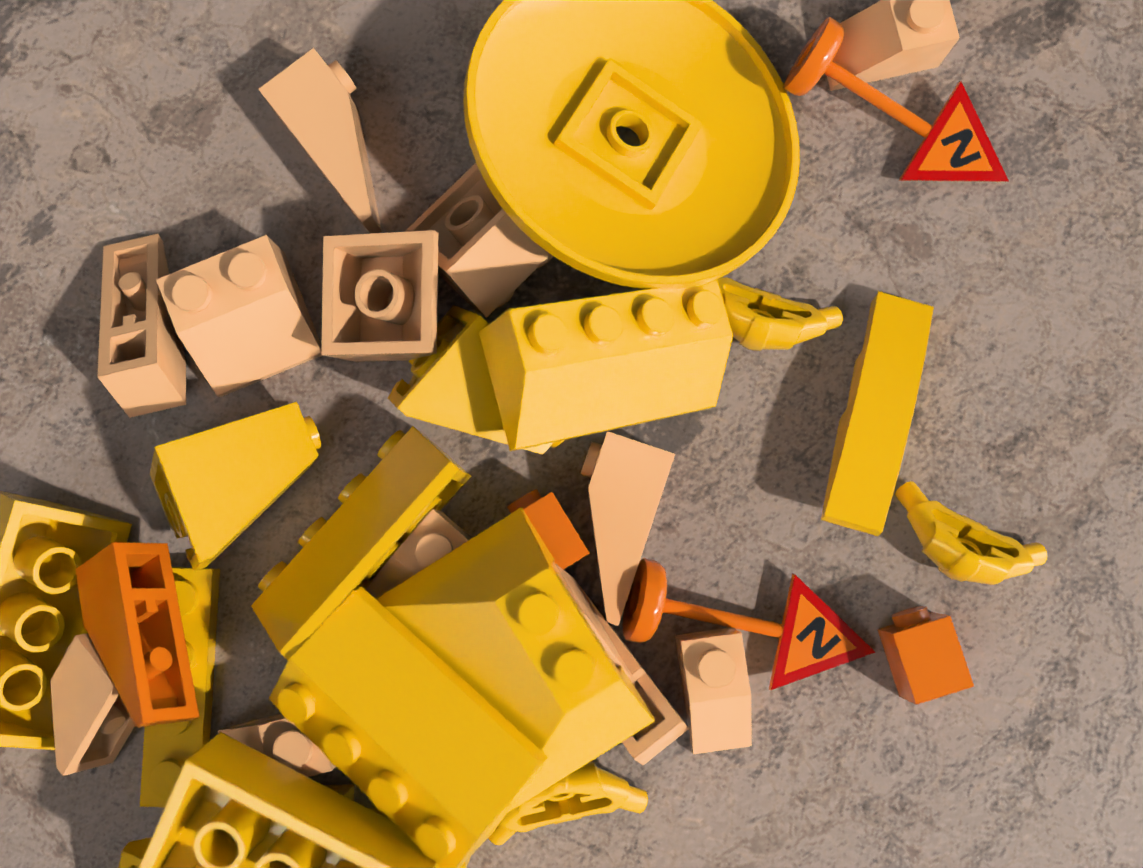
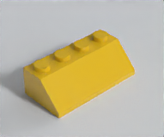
M717 279L689 288H653L509 309L479 331L510 452L715 407L733 339L732 329Z
M412 426L406 434L402 430L396 431L378 451L377 456L382 461L367 477L362 473L358 474L344 487L338 496V500L343 504L327 521L320 517L302 534L298 544L303 548L288 565L284 561L279 562L258 584V588L263 593L251 607L278 652L287 660L353 591L361 586L366 590L390 557L431 510L441 511L472 477L416 427Z
M0 491V747L55 750L50 680L75 635L87 633L83 623L75 569L112 542H127L132 526L131 523L51 501Z
M362 586L353 591L290 657L269 697V700L289 722L293 723L309 738L334 766L338 767L351 779L380 811L393 820L418 845L420 850L441 868H459L485 842L548 759L537 746Z

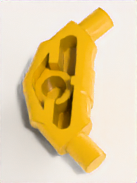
M728 277L717 279L733 338L739 341V345L748 350H789L798 343L819 337L826 330L838 328L842 324L843 315L837 306L816 309L810 304L789 300L759 288H752Z
M914 481L904 483L895 492V496L908 512L907 518L923 546L922 552L948 578L961 582L969 581L995 585L1005 579L1028 574L1035 566L1043 565L1047 560V551L1042 544L1035 542L1021 545L1012 537L990 530L987 526L948 509L938 501H929Z
M590 761L507 813L488 839L495 845H503L516 832L524 833L550 824H559L595 814H607L614 812L618 808L640 814L647 806L648 795L645 790L630 786L625 779L597 767L593 761Z

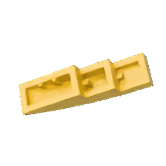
M880 291L877 292L871 302L863 349L854 365L847 408L839 419L821 520L878 537L883 532L915 409L926 356L933 306Z

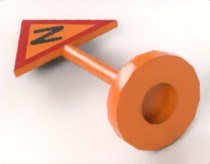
M827 17L821 23L795 61L784 82L783 89L793 95L803 96L825 74L924 138L898 181L1009 182L962 81L957 83L936 120L931 125L833 62L832 60L843 41L844 29L839 22L831 17Z
M642 558L639 562L624 607L623 636L628 641L642 643L650 640L659 626L662 613L779 638L769 690L876 653L793 573L782 624L666 598L667 576L664 567L659 562Z

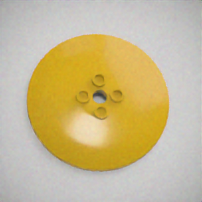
M503 0L490 15L478 36L469 59L463 96L465 126L476 164L488 188L513 222L536 244L555 258L578 271L620 286L646 290L653 288H689L721 278L741 267L774 236L788 213L798 182L800 166L799 136L790 99L786 90L783 89L784 84L772 62L756 40L732 15L713 0ZM622 126L633 130L640 140V146H631L624 143L619 138L616 127Z

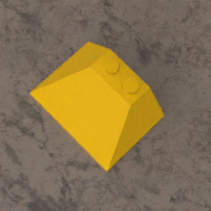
M522 507L376 599L548 757L509 812L655 721L621 665L619 667L615 666L552 566V562L555 559Z

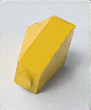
M453 305L437 323V354L409 360L408 362L412 364L410 371L414 374L409 384L403 379L399 380L387 399L408 417L508 445L479 336V331L489 325V323L479 314ZM564 440L529 447L524 450L543 455L549 447L554 448Z
M297 402L154 447L150 476L169 526L176 539L188 536L192 548L185 551L194 571L207 567L292 486L319 456L317 449L321 448V440L318 429L310 416L303 417Z

